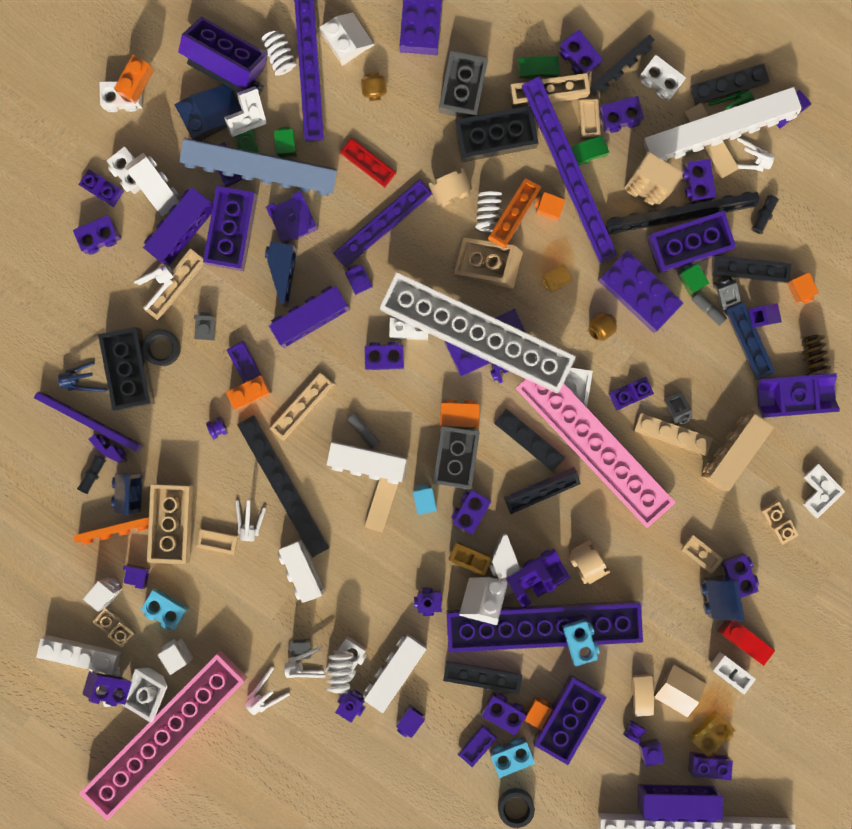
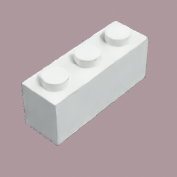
M142 153L124 167L160 215L164 216L173 205H178L180 202L178 197L180 195L174 187L169 188L166 184L169 180L162 171L158 173L154 168L157 164L152 157H146Z

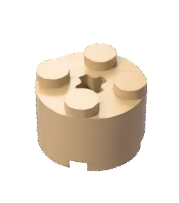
M464 168L460 169V174L454 171L437 179V184L434 186L432 182L428 184L437 205L441 204L442 208L452 204V199L458 196L460 200L470 196V191L473 190Z
M591 539L570 550L571 553L569 554V559L573 566L579 567V575L584 584H591L610 573L594 544L591 545Z

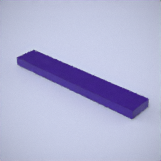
M418 180L333 254L347 268L432 195V192L421 180Z
M36 392L34 399L135 452H140L143 444L44 392Z

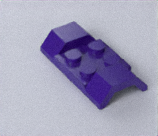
M837 373L759 379L757 398L758 409L762 418L840 412L835 396Z

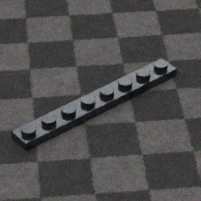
M744 192L738 196L727 195L722 199H707L701 203L690 202L680 207L669 206L664 210L653 209L647 213H632L621 218L615 216L606 221L605 227L610 235L705 217L721 211L726 213L753 208L757 206L760 198L758 192Z
M255 415L237 424L312 558L329 549L330 547Z

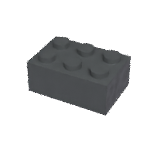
M450 51L439 104V113L461 118L477 116L488 58Z
M441 426L433 484L471 490L480 432Z

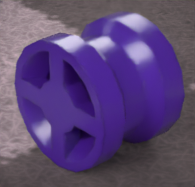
M221 416L217 417L213 422H206L207 429L213 440L217 439L221 434H228L227 427Z
M630 720L628 723L629 727L623 732V735L640 744L642 741L641 736L646 733L647 729Z

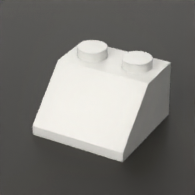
M353 12L336 16L320 27L322 36L342 66L374 45Z
M505 532L501 533L491 555L492 563L489 565L493 576H498L499 580L521 570L507 534Z
M490 577L469 578L459 615L497 625L507 582Z
M149 667L135 669L126 704L123 706L151 723L163 699L167 684L163 675Z

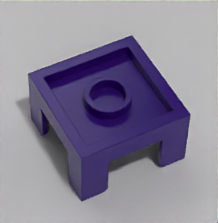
M301 191L293 194V198L278 205L272 203L266 206L282 244L290 243L318 230Z
M540 558L506 578L523 608L531 604L524 590L539 581L542 582L548 593L557 589Z

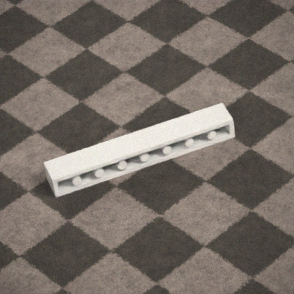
M792 87L644 138V146L647 154L650 152L666 162L668 158H680L686 155V152L692 150L693 152L701 151L704 149V146L710 144L716 146L727 138H730V140L736 139L745 132L754 133L760 130V127L766 125L772 127L778 124L780 120H792L798 116L802 108L795 88Z

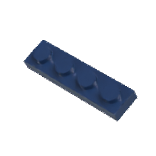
M743 302L725 310L755 379L759 380L775 373L756 328H752L750 314L745 303Z

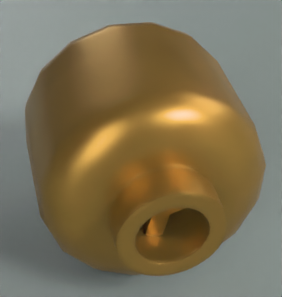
M380 72L365 74V77L361 79L362 95L369 97L370 101L381 100V96L387 93L385 77L380 75Z
M599 313L589 322V334L595 340H607L617 331L616 318L612 314Z

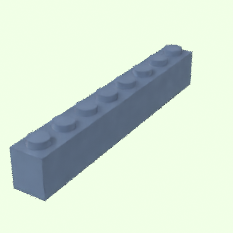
M190 138L183 139L180 162L184 163V167L195 169L196 166L204 167V171L215 172V170L223 171L222 174L227 176L239 174L242 175V179L253 180L254 177L261 179L260 182L272 184V181L280 183L279 186L291 188V185L299 187L298 190L310 192V189L317 190V194L329 196V193L333 194L337 169Z

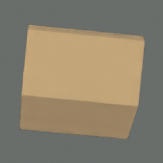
M673 664L654 698L688 717L699 703L707 684Z

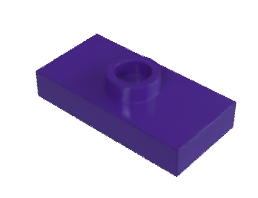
M244 341L227 349L244 383L262 375Z
M482 724L458 752V756L473 767L497 740V736Z

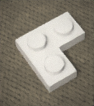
M255 86L237 93L242 111L224 117L231 137L267 124L258 89Z
M816 464L803 476L816 490L803 503L804 507L815 518H819L845 493L819 464Z

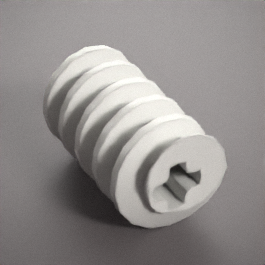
M278 31L269 32L261 38L262 42L265 43L264 47L270 57V63L273 64L272 68L276 71L275 76L283 75L297 65L296 62L290 63L294 56L287 55L291 52V48H284L289 43L288 41H282L286 35L279 34Z
M485 191L478 194V198L482 200H479L477 203L481 208L477 209V213L480 215L476 217V220L480 223H477L475 228L483 232H492L497 224L495 219L500 218V215L496 214L495 211L501 210L496 204L502 202V200L497 198L502 193Z
M334 650L332 652L335 654L329 656V659L334 660V663L328 664L333 670L327 671V674L331 675L332 678L326 679V682L330 683L331 686L325 687V690L333 693H348L346 690L350 689V684L346 682L351 681V677L348 674L352 673V669L349 666L353 664L349 659L353 658L354 654L347 651Z

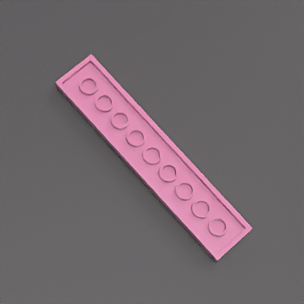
M527 379L516 387L517 391L646 528L676 503L564 383L559 393L550 391Z

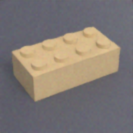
M649 152L635 169L624 188L627 189L630 195L634 197L639 196L644 199L643 202L646 205L658 207L671 194L683 172Z
M756 414L742 415L737 420L736 429L728 433L725 437L726 443L715 451L713 455L715 457L711 463L708 462L702 470L704 474L701 477L720 490L729 491L774 429L773 426Z
M151 484L147 562L187 564L190 562L194 485Z

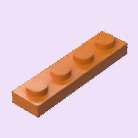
M525 178L489 235L488 240L505 249L542 187Z
M149 517L73 535L75 543L81 542L82 545L93 543V538L100 537V540L112 538L111 534L119 532V536L131 533L130 529L137 528L138 531L146 530L149 528Z

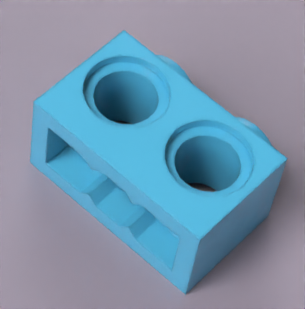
M427 484L416 486V490H413L417 514L437 511L432 486L428 487Z
M155 588L145 601L141 611L144 612L145 617L161 622L160 625L163 628L174 630L189 607ZM152 601L159 603V610L152 608ZM169 611L175 612V620L169 619Z
M585 619L562 625L575 666L598 660L597 654L600 652L597 642L592 641L591 635L594 634L591 623H587ZM577 628L584 629V634L581 637L574 636V631ZM582 647H589V653L586 656L580 655Z
M515 738L510 741L511 744L506 746L501 744L495 746L492 749L493 751H490V756L499 778L535 764L526 738ZM522 748L526 752L523 756H517L515 754L516 751ZM500 756H506L508 758V760L505 763H499L497 761Z

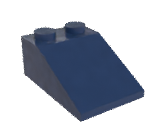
M226 85L191 95L174 104L191 138L200 141L227 128L224 117L242 111L234 92Z
M270 242V247L267 246L265 250V258H267L279 301L283 306L288 307L297 250L294 245Z
M115 473V477L112 478V488L115 489V493L111 500L114 512L123 515L141 512L142 474Z
M726 575L702 578L700 590L702 596L705 595L706 603H703L705 614H708V617L711 619L744 621L738 581Z

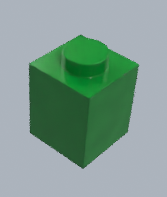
M280 127L274 131L277 157L297 156L294 130L290 129V127Z
M690 263L682 268L683 273L678 275L689 295L710 284L699 264L692 266Z

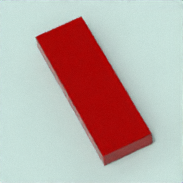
M350 138L340 151L343 157L384 188L387 187L397 174L353 138Z

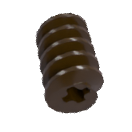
M816 334L800 338L806 340L801 346L808 348L803 351V354L809 355L804 361L810 362L805 368L812 370L807 375L824 373L831 369L830 365H825V363L830 361V358L823 357L828 353L827 350H822L823 347L827 346V343L820 342L825 338V335Z

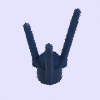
M94 362L65 370V373H59L58 375L60 387L68 388V391H108L107 388L75 386V384H78V379L93 376L92 372L76 375L75 372L94 365Z

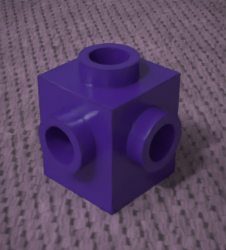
M430 587L421 588V591H418V596L414 597V608H418V612L423 613V616H433L434 612H442L441 590L433 591V588ZM430 600L431 603L426 604L424 601Z
M349 690L347 694L342 693L337 701L340 705L335 713L352 723L356 715L361 716L366 708L363 705L365 702L363 694L357 690Z

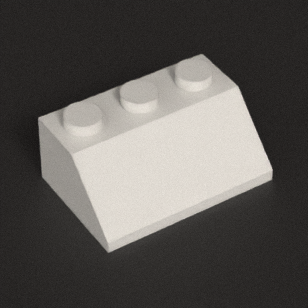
M302 539L279 549L278 558L282 565H286L288 570L286 571V576L289 582L293 581L295 585L294 593L298 600L301 599L302 603L322 596L325 592L324 587Z

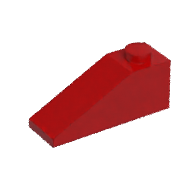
M725 620L717 630L763 666L775 652L774 649L737 621Z

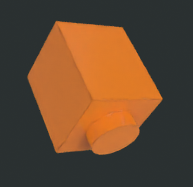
M544 192L542 197L538 196L534 207L538 208L537 214L558 221L566 200Z
M810 272L787 283L796 303L801 301L804 304L814 300V295L819 293Z
M534 697L526 710L527 716L524 721L542 730L553 710L549 705L550 702L543 697L539 699Z

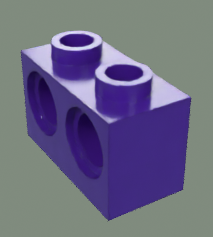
M577 30L563 41L559 48L561 57L565 61L568 60L570 62L571 68L576 75L589 74L603 60L580 30ZM569 45H576L578 50L571 51ZM586 59L590 65L583 66L580 61Z
M638 96L601 105L599 108L604 132L610 131V133H615L626 126L634 128L639 126L644 119ZM633 110L635 117H629L626 111ZM608 115H615L617 121H609Z
M704 159L687 162L684 168H682L683 180H686L685 196L687 199L689 198V203L714 199L716 192L711 160ZM692 169H699L701 175L695 176L692 172ZM701 187L703 195H698L695 188Z
M109 215L73 230L81 251L89 255L99 252V248L104 246L112 247L117 244L118 240H121L114 220ZM110 228V235L103 237V231ZM88 236H92V237H93L92 243L89 244V245H86V243H85L86 238H87Z
M370 342L369 346H365V370L404 369L403 345H399V342H388V346H380V342ZM393 350L399 352V358L396 361H392L388 357L389 353ZM372 351L380 353L378 361L370 360L369 355Z
M471 489L469 492L465 491L460 500L463 504L460 509L456 508L451 518L454 525L473 535L492 501ZM473 497L480 499V505L476 508L471 507L469 504L470 499ZM468 514L471 517L470 522L462 524L460 522L461 515Z
M741 553L723 559L721 565L726 576L738 581L741 598L759 592L757 587L760 585L759 580L752 573L753 563L749 556L747 557V555ZM740 561L742 568L739 571H735L734 565ZM747 579V588L741 589V582Z
M89 671L82 695L89 698V702L100 704V701L106 702L105 704L110 706H117V704L125 705L132 682L124 677Z
M492 692L481 711L482 717L516 735L527 716L524 711L525 708L516 702L514 704L508 702V698L501 693L496 695ZM499 703L502 707L499 711H493L491 706ZM516 713L518 715L517 720H508L509 714Z
M689 753L688 772L692 777L732 780L733 760L728 755Z

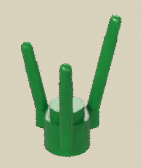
M746 90L743 93L738 92L734 95L709 102L708 105L712 106L734 99V102L726 106V109H730L755 99L753 94Z

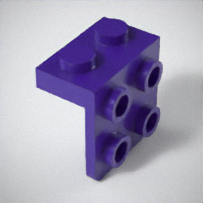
M548 549L542 552L540 557L535 560H528L521 568L523 569L540 558L556 587L571 579L555 549ZM541 581L531 586L537 598L547 593Z

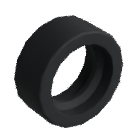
M158 329L150 332L145 337L142 349L144 357L148 362L156 366H168L178 359L181 345L174 334ZM158 337H166L173 346L171 355L165 359L155 358L150 350L152 341Z
M508 789L501 795L498 801L499 816L503 823L511 828L525 827L534 817L535 807L533 799L523 789ZM520 797L525 800L528 807L525 816L520 819H512L506 814L505 804L510 798Z

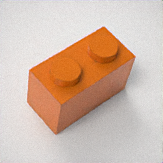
M132 55L114 90L120 96L136 104L154 69L149 63Z
M261 375L226 392L234 410L243 408L272 394L264 376Z
M445 399V403H441L440 426L478 428L480 404H475V400H464V404L456 403V400Z

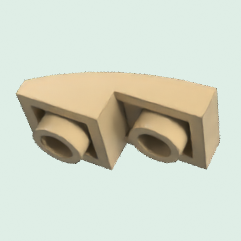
M778 500L760 509L781 545L799 536L792 521L787 517Z
M107 607L101 610L92 621V623L107 634L109 639L121 648L135 634L122 619Z
M633 675L631 692L634 696V716L654 715L652 675Z

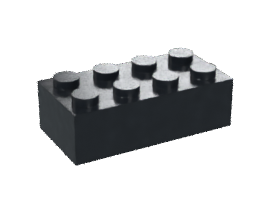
M530 106L455 120L462 162L536 149L539 144L533 112Z
M134 327L98 334L112 411L155 404L148 363L142 349L143 336L141 329Z

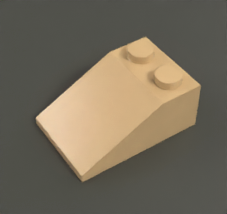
M463 237L454 274L495 286L513 289L523 252L515 245L507 244L504 249L490 241Z

